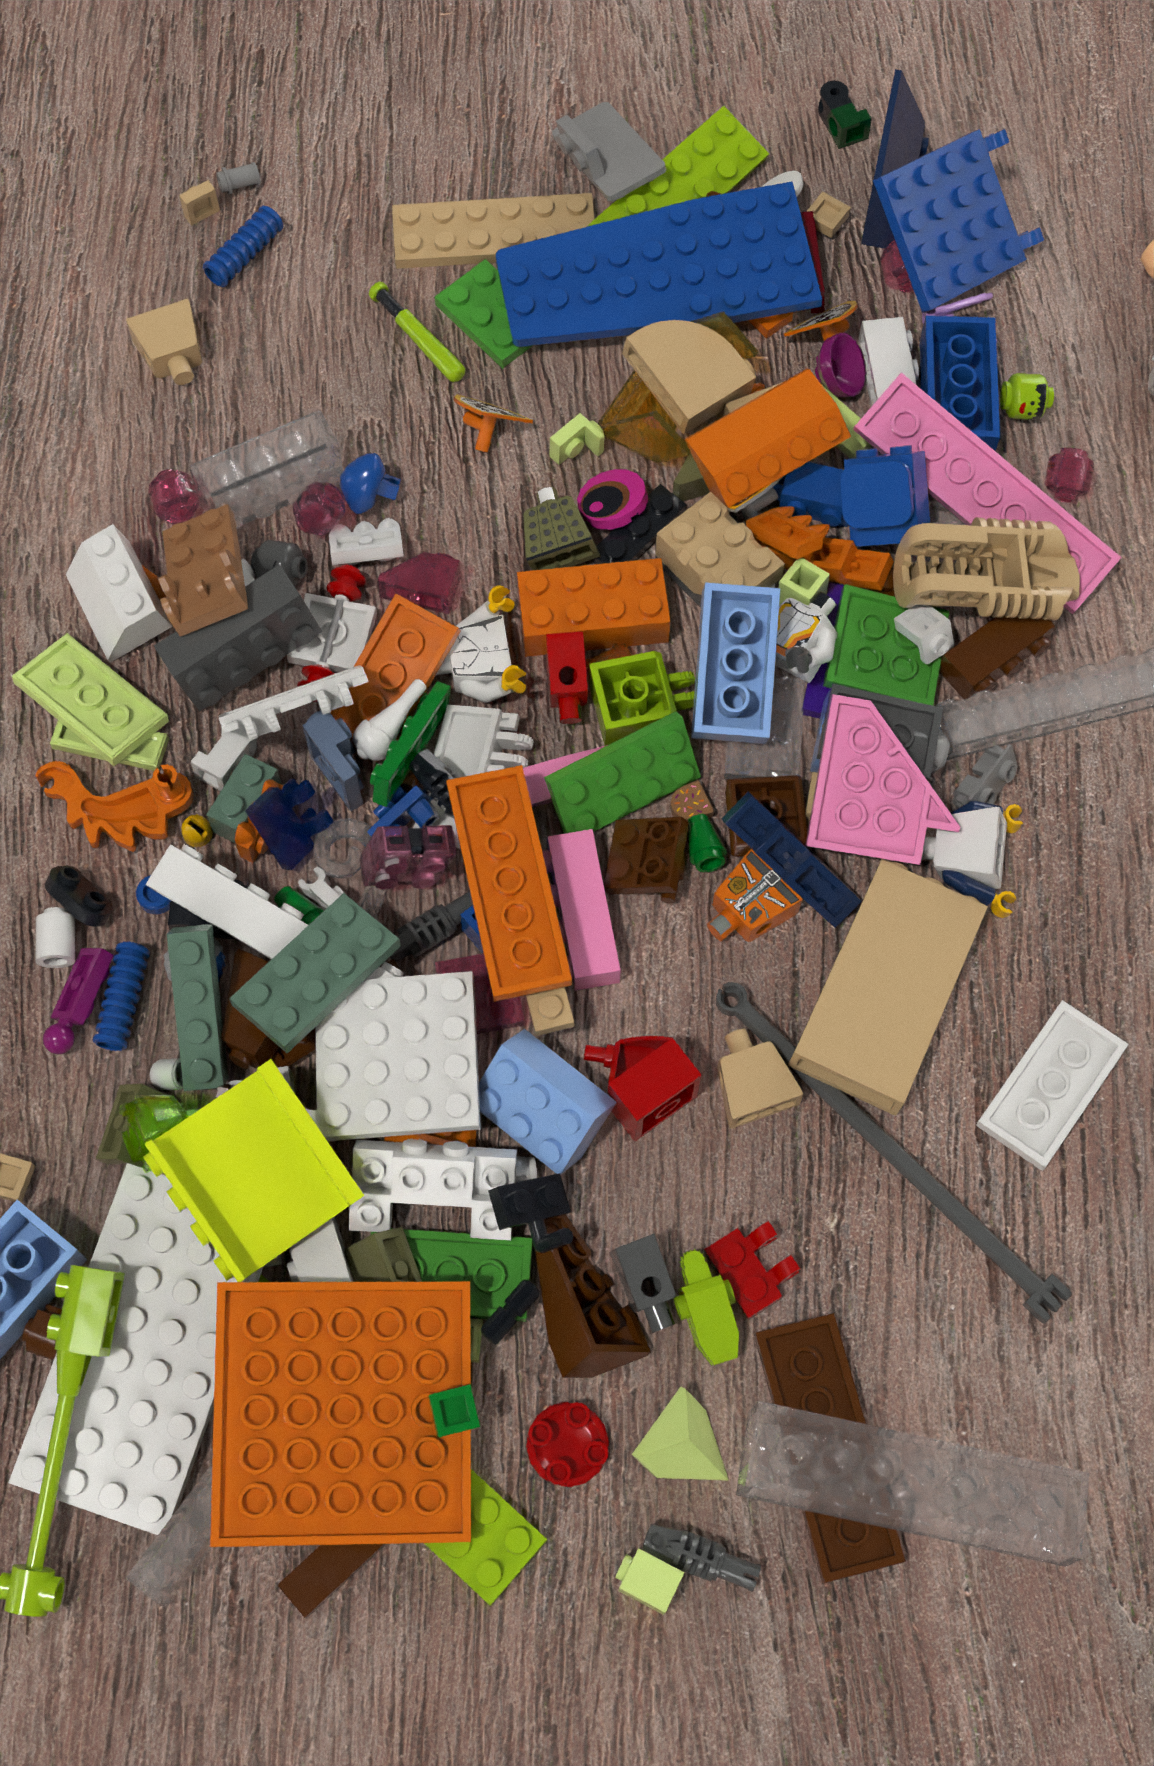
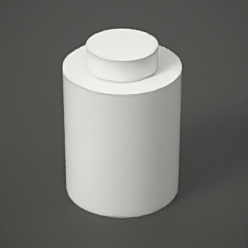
M47 908L44 910V913L36 917V964L46 968L71 966L75 963V917L67 913V910L64 908Z

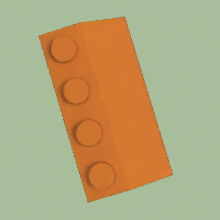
M807 368L684 440L709 491L727 508H730L850 438L851 435L837 404L811 370Z

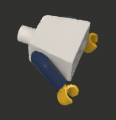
M970 801L951 812V815L960 826L959 832L937 829L936 837H925L921 860H934V868L946 885L965 896L976 898L979 903L986 906L991 904V910L995 916L999 918L1008 917L1013 912L1010 909L1004 908L1001 905V900L1012 904L1016 901V896L1011 891H1004L998 895L995 889H1001L1006 832L1015 833L1023 825L1022 821L1012 819L1019 817L1022 813L1021 807L1013 804L1004 811L999 805Z

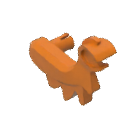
M49 762L41 766L35 774L41 787L50 779L54 780V785L51 788L44 789L45 795L67 802L66 819L72 829H76L83 824L92 848L99 847L102 832H105L118 846L131 852L136 851L135 831L154 840L166 839L168 837V819L187 810L194 798L193 788L187 777L177 773L176 769L168 764L160 765L163 770L162 774L156 768L153 772V778L104 797L95 796L82 785L76 772L70 765L64 762Z

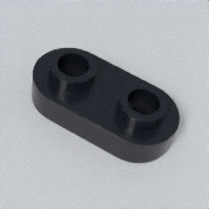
M57 866L51 869L45 882L46 891L80 922L94 927L106 924L113 910L112 902L108 899L107 895L97 889L73 866Z

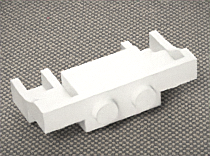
M407 1139L403 1142L356 1140L353 1148L352 1178L364 1196L350 1205L349 1230L367 1232L390 1230L393 1203L472 1208L470 1238L511 1240L512 1228L503 1230L498 1228L488 1190L515 1183L517 1150L468 1147L466 1143L459 1141H449L443 1145L427 1144L422 1139Z

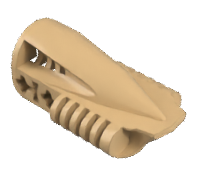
M976 517L971 525L922 523L909 528L897 548L894 560L893 587L895 598L899 606L903 608H912L916 604L930 605L932 607H977L978 613L982 617H990L992 615L998 618L1003 616L1015 618L1017 616L1020 619L1030 617L1031 619L1058 620L1066 602L1077 600L1079 596L1080 575L1075 558L1068 552L1065 536L1052 522L1037 521L1035 523L1032 520H1025L1023 522L1016 519L1012 521L1000 519L998 521L996 518L985 520V518ZM911 555L917 556L916 562H911ZM925 557H931L930 562H925ZM939 558H943V562H939Z

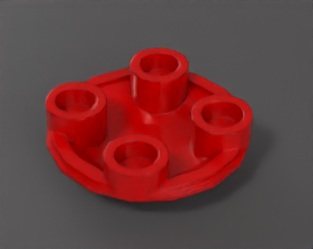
M563 1402L551 1405L536 1416L528 1430L526 1449L530 1464L541 1478L553 1485L573 1487L585 1484L600 1472L608 1458L609 1440L605 1426L596 1413L583 1403Z

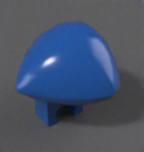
M367 453L356 458L346 466L340 475V488L350 510L356 515L362 514L374 507L376 494L395 500L399 490L401 479L385 474L384 464L376 453Z

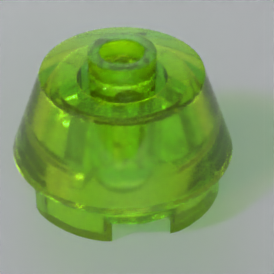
M135 1095L132 1101L120 1105L119 1115L122 1117L127 1116L128 1124L127 1131L121 1133L132 1162L141 1160L144 1164L142 1166L144 1172H151L152 1170L143 1158V1156L149 1153L145 1143L151 1139L154 1141L189 1117L174 1096Z

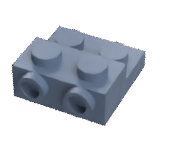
M321 710L315 712L302 725L310 757L350 812L363 805L360 790L364 788L358 777V774L361 773L352 756L356 753L354 746L349 740L352 737V733L342 718L335 720L331 713L323 715Z

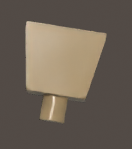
M184 299L126 319L134 345L156 378L161 379L172 375L177 385H185L193 380L194 374L191 368L201 365L202 357L189 299Z
M744 1028L735 1030L724 1037L731 1054L719 1059L717 1071L730 1129L800 1105L803 1092L771 1041L752 1046L748 1033Z

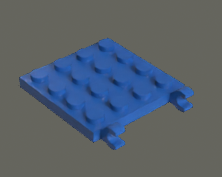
M980 129L975 130L873 180L922 312L930 311L1027 260L1023 250L1044 241L1040 227L1030 232L1025 231L1019 235L1017 234L990 159L989 151L1010 142L1005 129L985 137L982 136Z

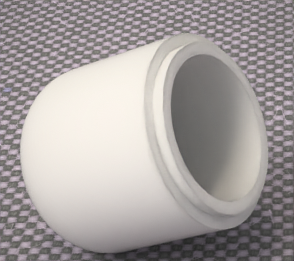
M180 1058L160 1059L152 1065L150 1080L155 1088L159 1090L183 1089ZM176 1071H178L180 1074V1080L178 1082L176 1079Z

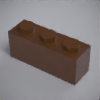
M995 617L945 653L940 664L939 673L966 702L977 694L983 697L997 684L996 680L1003 675L1010 677L1023 666L1026 658L1031 655L1034 657L1041 655L1051 644L1049 639L1055 625L1050 620L1042 618Z

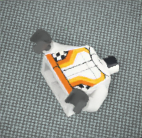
M818 592L809 605H805L793 598H788L779 605L775 665L808 683L814 678L821 664L830 662L833 659L837 631L827 616L836 604L828 595Z

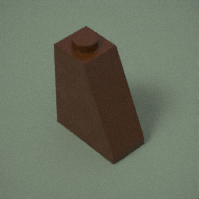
M238 949L234 955L221 1040L229 1053L228 1058L234 1064L244 1069H248L250 1066L257 1069L272 1059L279 1046L234 1008L229 998L261 970L268 961Z

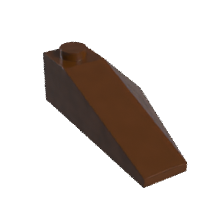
M567 1215L544 1220L548 1234L562 1228L570 1229L573 1234V1241L570 1244L546 1253L536 1251L548 1342L562 1378H593L650 1354V1348L635 1314L628 1305L622 1308L610 1291V1288L614 1285L607 1274L601 1276L588 1259L591 1256V1250Z

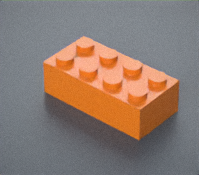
M661 558L517 572L518 600L525 657L546 655V634L583 631L585 651L669 643L670 615Z

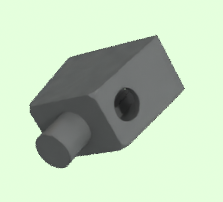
M651 1234L610 1251V1256L633 1313L644 1310L652 1333L674 1325L675 1322L667 1300L675 1298L676 1293L655 1235ZM644 1279H649L654 1284L655 1292L651 1297L644 1295L641 1288Z

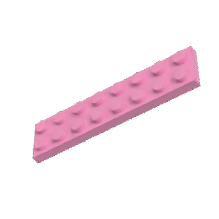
M903 373L898 375L854 426L853 430L874 448H877L881 454H890V447L912 445V452L925 451L928 493L965 525H971L976 517L985 518V520L996 518L998 521L1000 519H1009L1010 521L1016 519L1023 522L1025 520H1032L1035 523L1037 521H1050L1055 524L1066 538L1068 552L1075 558L1080 575L1079 596L1077 600L1066 602L1063 606L1071 614L1081 606L1122 558Z

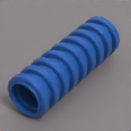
M261 206L258 212H255L251 219H248L244 226L238 229V233H234L231 236V240H227L224 243V247H220L217 250V254H213L210 257V261L204 262L203 269L209 280L220 287H226L229 282L228 280H233L236 275L235 273H240L242 266H247L249 259H253L256 253L260 252L263 246L267 245L270 239H273L277 232L283 229V222L278 213L271 207Z
M134 942L118 943L115 948L118 954L113 956V963L115 965L110 968V974L113 976L108 978L107 984L110 988H107L104 992L107 1000L102 1001L101 1007L104 1011H101L98 1016L101 1023L96 1024L95 1029L98 1034H95L92 1039L97 1046L103 1049L122 1051L128 1047V1042L125 1038H129L131 1035L128 1027H131L134 1022L131 1016L136 1014L137 1009L134 1004L139 1002L137 993L142 990V985L139 982L145 978L142 970L147 969L148 964L145 959L150 957V951L145 946Z

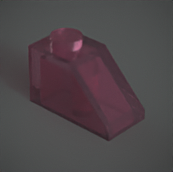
M423 552L379 575L380 598L392 601L394 595L398 594L424 609L449 614L461 579L460 561L445 553L432 554Z

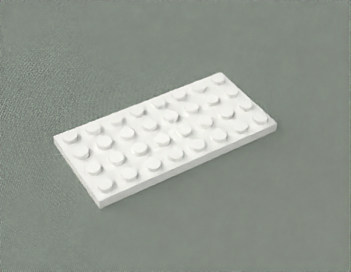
M127 1163L89 1264L91 1268L125 1273L110 1355L108 1357L92 1356L79 1395L75 1398L56 1500L161 1537H168L214 1408L217 1282H237L235 1277H232L226 1281L213 1262L220 1255L212 1243L209 1242L203 1247L190 1228V1225L196 1222L189 1209L185 1208L180 1212L166 1192L173 1187L168 1178L162 1174L156 1177L150 1170ZM263 1267L242 1282H258ZM57 1353L8 1482L40 1494L59 1395L57 1394Z

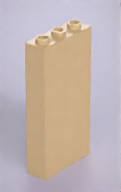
M882 859L788 1066L896 1116L906 1101L988 906L979 903L974 897L965 896L944 887L940 881L934 878H924L909 871L901 863L888 862Z

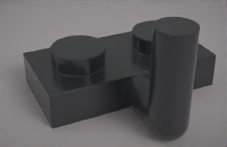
M560 1173L498 1186L488 1190L499 1230L528 1224L534 1248L539 1253H546L570 1244L573 1241V1234L570 1229L562 1228L548 1234L544 1223L546 1219L559 1217L571 1212Z

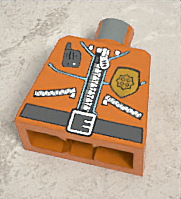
M751 849L714 893L712 905L719 914L707 923V927L711 934L719 941H723L736 930L745 941L751 942L799 913L802 898Z

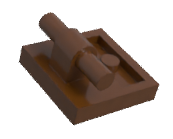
M683 817L616 820L603 884L604 890L610 895L662 893L660 899L662 902L675 903L679 881L684 878L687 856L684 852L689 823Z

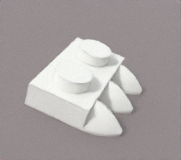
M390 518L384 519L378 525V529H375L371 523L362 521L356 525L353 532L345 525L338 524L329 533L332 566L340 564L353 566L359 562L372 560L390 561L396 557L404 556L400 526L395 520Z

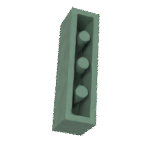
M212 924L174 927L167 933L183 1089L184 1091L218 1088V1086L226 1084L229 1075L226 1047L221 1040L223 1019Z

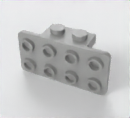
M602 102L573 119L565 115L556 120L557 128L552 131L554 140L558 143L562 152L573 160L577 169L588 177L608 201L622 198L629 192L647 182L653 181L656 177L666 172L665 162L609 102Z

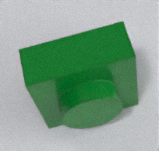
M470 1384L428 1395L437 1438L480 1427Z

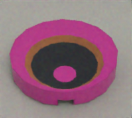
M613 469L599 473L586 482L580 489L577 497L578 509L583 520L590 522L594 528L610 530L623 527L632 522L631 517L637 513L640 515L645 510L648 502L647 489L643 479L637 473L627 469Z

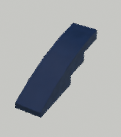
M749 791L721 818L766 864L781 876L788 886L834 928L862 902L833 871Z

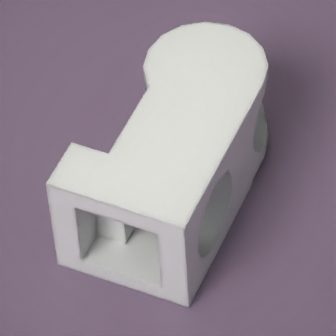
M245 726L227 733H223V730H221L222 737L208 755L200 751L197 752L191 760V766L196 778L219 791L223 789L244 754L253 757L257 750L256 739L250 741Z

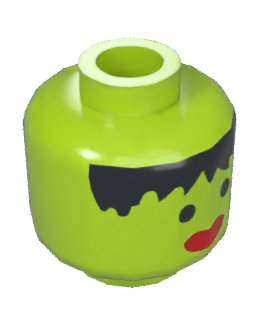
M1013 374L1008 382L1004 381L1000 390V408L1005 410L1011 419L1038 420L1042 418L1046 408L1052 407L1054 401L1053 387H1048L1047 379L1041 374Z

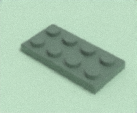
M343 893L229 999L234 1008L282 1050L288 1053L401 946L400 940Z

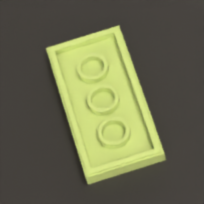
M68 633L12 675L16 686L113 766L117 765L169 722L167 713Z

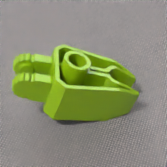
M694 1249L693 1251L685 1252V1254L683 1253V1256L680 1257L679 1267L682 1268L681 1275L685 1287L677 1289L679 1295L673 1299L680 1320L687 1319L696 1347L712 1366L738 1358L739 1331L731 1308V1304L736 1303L729 1280L723 1281L721 1275L712 1277L708 1263L705 1262L706 1257L703 1256V1253H700V1250L696 1251Z

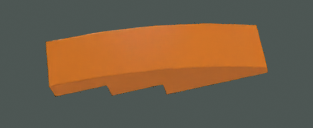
M827 537L823 539L821 549L804 557L805 560L829 573V581L879 591H882L894 563L890 553L857 549L853 540ZM754 538L762 547H768L785 563L784 569L789 570L796 561V559L789 558L781 551L762 544L760 540Z

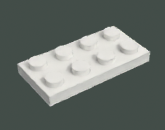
M1062 1000L976 1126L1043 1171L1129 1044Z

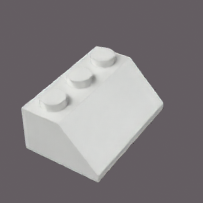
M113 524L81 543L66 576L110 663L173 627L130 541Z

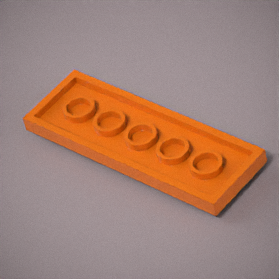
M522 765L446 780L494 1002L571 986L572 977Z

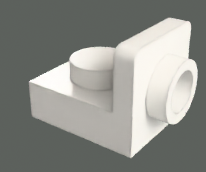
M916 604L894 618L896 630L918 646L921 661L925 664L933 662L954 647L950 620L930 605Z

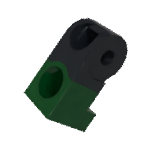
M833 80L824 83L821 87L818 113L838 149L869 139L872 118L867 109L857 111L848 97L849 90L844 83Z

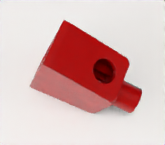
M583 631L546 634V665L550 707L559 708L560 723H579L582 721L581 706L587 705L588 697Z

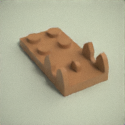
M228 504L217 509L208 510L198 517L183 523H177L169 529L162 531L167 575L158 577V581L167 597L160 599L166 616L180 637L248 609L235 515Z

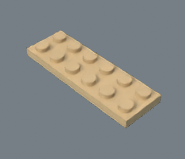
M592 193L392 205L396 269L479 264L485 259L489 263H496V252L500 249L587 227L594 220Z

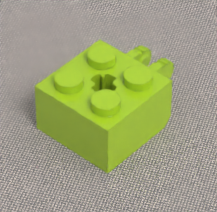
M657 651L589 664V687L604 746L675 711L693 707L694 691L673 695L671 691L694 684V673L683 671L667 674L662 654Z

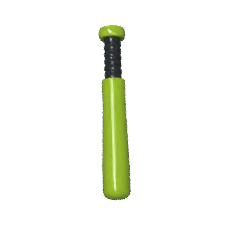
M384 282L375 283L369 290L370 298L375 302H380L394 316L395 322L450 382L460 381L466 372L464 365L408 309H404L390 295L389 288Z

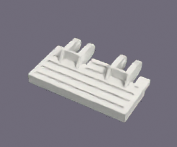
M358 665L220 714L221 728L223 733H227L245 726L248 737L252 741L257 739L258 736L281 730L276 717L277 713H283L300 707L316 699L323 715L339 707H347L354 704L349 688L367 683L369 680L363 667Z
M448 704L434 755L446 766L450 767L452 774H456L459 778L520 765L524 768L528 766L526 758L516 754L501 753L502 749L531 750L534 739L521 733L501 732V730L517 731L520 720L519 714L503 713L501 709ZM432 800L431 803L440 817L430 827L426 828L427 837L438 836L441 830L445 828L448 847L460 848L454 818L448 817L445 814L446 808L441 809L437 805L438 801ZM415 822L413 828H420L419 825Z

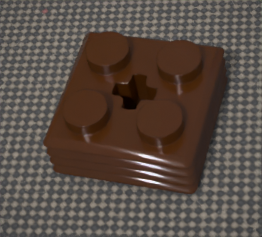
M800 775L734 778L727 780L725 790L727 812L749 791L806 845L807 823L802 778ZM729 828L731 855L734 857L745 856L752 848Z

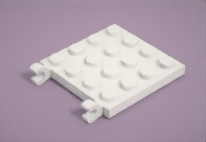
M472 971L367 979L316 1026L317 1110L306 1109V1111L327 1141L481 1130L475 984Z

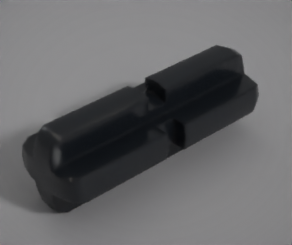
M522 1280L505 1299V1306L503 1308L499 1306L481 1327L482 1335L491 1343L498 1344L516 1324V1317H522L539 1297L540 1291L530 1281Z

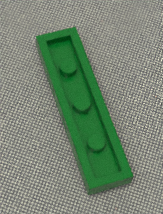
M437 681L429 694L424 693L419 701L414 717L408 716L399 740L393 739L390 743L383 764L378 763L371 774L370 784L374 786V803L387 807L410 771L409 765L417 753L424 750L444 719L446 708L449 704L451 686Z

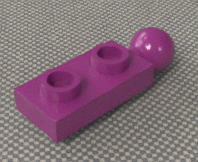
M81 948L50 1017L58 1022L49 1026L43 1035L45 1048L53 1054H64L73 1047L75 1042V1035L72 1031L73 1025H83L93 1011L94 999L100 985L108 977L109 965L114 956L103 948Z

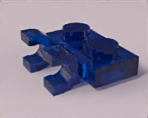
M290 779L282 787V790L278 787H269L245 810L277 862L285 870H292L315 847L314 842L310 838L312 835L324 831L334 822L329 812L324 809L316 814L313 808H308L300 819H298L292 808L295 805L307 801L316 793L309 780H303L298 785L295 779Z

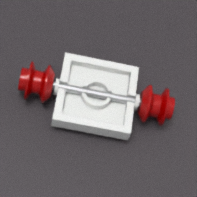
M342 565L331 570V577L335 581L329 582L326 589L334 598L309 593L305 594L304 602L322 632L315 636L308 644L300 646L287 654L289 663L305 666L302 668V674L307 680L299 681L297 687L333 675V672L338 673L354 667L371 637L377 610L375 606L354 603V601H358L362 597L358 587H362L366 583L365 577L354 566Z

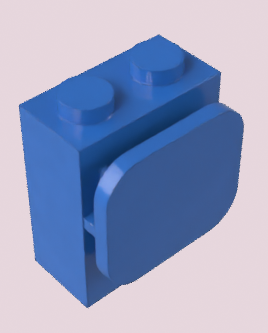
M912 445L890 447V454L878 455V449L871 448L856 450V457L844 460V470L840 477L842 510L844 520L850 528V540L854 541L856 547L899 544L909 528L922 523H930L925 451L912 452Z

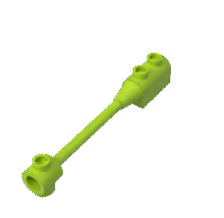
M70 1265L69 1273L60 1272L58 1275L55 1296L64 1298L61 1315H51L47 1327V1338L56 1340L54 1349L57 1350V1394L59 1395L26 1564L12 1565L11 1573L3 1572L0 1576V1599L6 1600L4 1607L6 1612L23 1616L43 1617L47 1616L48 1612L56 1613L61 1605L65 1580L63 1577L55 1576L56 1570L44 1567L43 1565L75 1398L79 1395L92 1356L108 1357L110 1355L125 1276L123 1272Z

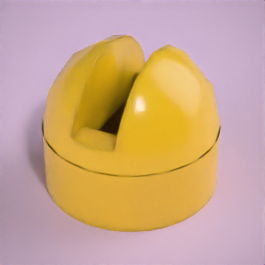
M198 814L190 815L182 824L181 833L188 845L202 847L212 839L213 831L209 821L204 816ZM196 824L204 832L200 835L191 825Z

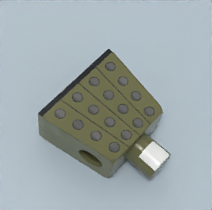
M553 487L543 488L538 491L536 496L539 505L526 509L523 513L526 560L532 570L570 567L600 557V553L572 496L567 495L559 498L557 490Z

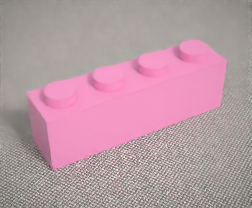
M593 829L547 836L548 850L542 852L547 873L552 872L554 885H550L555 908L559 907L561 920L558 921L563 943H566L567 960L574 990L620 983L621 970Z

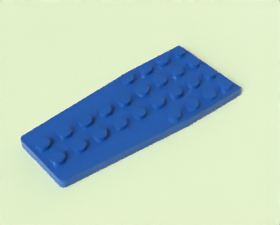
M793 181L692 199L514 245L496 252V264L512 342L517 347L631 335L647 325L667 320L690 321L706 327L817 308L822 305V296Z

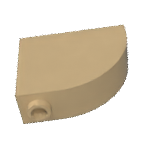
M683 320L660 321L635 331L627 336L625 340L623 356L683 435L723 411L725 403L750 394L756 380L754 368L747 359H742L736 349L723 336L698 323Z

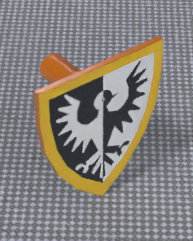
M847 301L828 309L784 333V337L818 327L824 341L835 334L844 333L850 326L845 318L856 311L858 304L856 301Z
M458 394L453 398L455 403L470 410L464 414L463 422L479 430L475 449L482 452L489 451L497 418L533 423L532 419L486 402Z

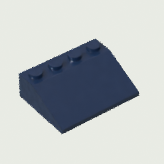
M895 69L874 179L925 155L927 152L929 138L923 137L925 121L902 70ZM873 182L861 245L899 251Z

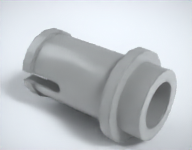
M255 162L228 170L226 167H222V171L216 172L217 181L222 193L228 191V194H232L235 189L261 184Z

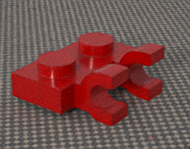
M769 1221L756 1228L745 1238L737 1228L704 1249V1253L717 1273L721 1275L722 1280H729L734 1292L735 1301L748 1320L781 1300L783 1296L777 1287L798 1275L800 1267L792 1255H790L767 1272L755 1255L757 1251L777 1240V1233Z

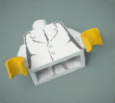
M501 585L491 589L488 596L489 601H486L456 625L461 632L436 674L452 673L455 692L463 693L484 703H489L510 693H523L526 689V685L518 680L520 677H525L526 672L516 665H511L503 615H499V610L509 612L514 608L515 604L510 598L503 599L505 595L510 593V590Z

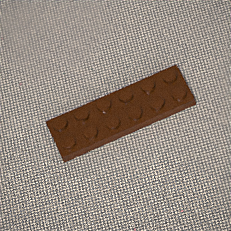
M834 1313L755 1332L754 1339L822 1584L906 1562Z

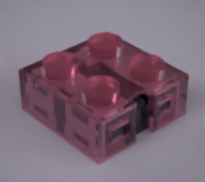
M452 825L422 826L421 828H408V826L377 827L359 857L363 886H376L378 889H391L398 885L428 888L436 884L457 854Z

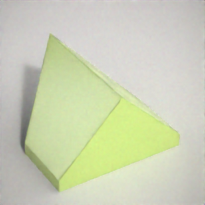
M680 1387L634 1450L632 1456L656 1478L729 1481L706 1410L685 1388Z

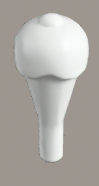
M415 679L397 701L369 721L365 719L358 725L353 733V742L361 758H369L373 761H380L386 758L389 745L393 739H396L410 708L426 690L425 683Z

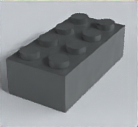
M280 565L245 586L248 602L247 610L181 637L176 631L154 645V648L174 679L199 712L207 706L216 704L221 697L238 686L245 685L252 677L267 667L279 663L284 656L298 647L308 644L315 636L322 632L301 595Z

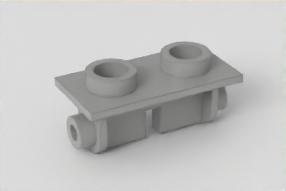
M1008 744L1005 750L998 745H994L992 748H987L972 768L973 773L981 776V778L979 779L969 774L965 777L953 793L954 799L952 802L956 807L960 808L970 801L995 803L999 792L1006 783L1013 780L1017 772L1018 766L1012 745Z

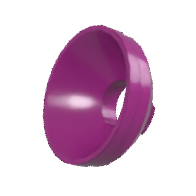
M838 333L827 338L816 357L815 374L818 381L822 382L832 394L840 398L858 395L864 386L866 374L865 362L859 345L847 333Z

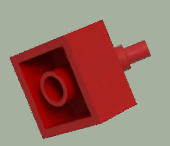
M638 1036L620 1039L615 1045L607 1044L606 1047L586 1045L584 1060L604 1063V1067L611 1068L607 1094L617 1102L612 1109V1113L635 1142L698 1097L702 1075L673 1037Z

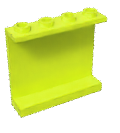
M272 1059L259 1066L256 1072L154 1141L151 1139L145 1143L149 1153L143 1156L144 1160L156 1177L163 1173L166 1175L173 1186L166 1191L180 1212L185 1208L189 1209L196 1222L190 1225V1228L203 1247L209 1242L212 1243L220 1255L213 1262L226 1281L235 1277L237 1282H242L255 1271L364 1196Z

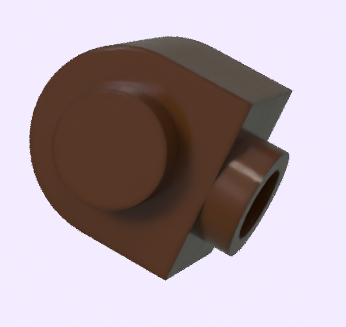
M46 1304L44 1311L37 1310L35 1317L28 1320L22 1334V1340L26 1342L27 1352L54 1361L57 1350L54 1349L56 1340L47 1338V1327L51 1315H61L62 1309Z

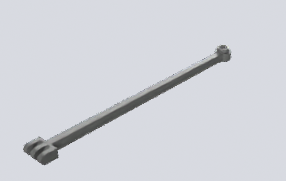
M735 982L723 984L722 990L718 989L716 995L718 1010L727 1016H736L763 1043L771 1041L788 1066L796 1047L747 1001V992L743 986ZM724 996L734 997L738 1004L734 1007L727 1006L724 1003ZM789 1067L1030 1296L1022 1305L1036 1319L1045 1324L1051 1318L1049 1313L1040 1306L1041 1303L1053 1312H1057L1061 1307L1060 1302L1051 1294L1052 1291L1064 1301H1067L1072 1296L1071 1291L1053 1274L1045 1281L1040 1279L843 1091Z

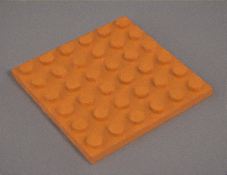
M470 1281L217 1282L210 1547L471 1542V1429L437 1438L428 1399L430 1394L471 1385Z

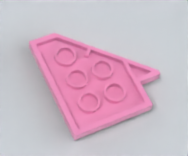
M832 694L806 846L920 865L927 827L959 832V824L870 700Z

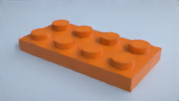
M395 594L354 667L358 665L363 667L369 682L356 687H350L349 691L354 704L331 710V715L335 720L343 719L352 733L351 738L353 739L354 731L363 720L367 719L369 721L397 701L415 679L425 683L426 690L424 693H426L461 630L402 596ZM422 695L410 708L404 723L408 716H413ZM404 723L396 737V740H399L400 736L402 735Z

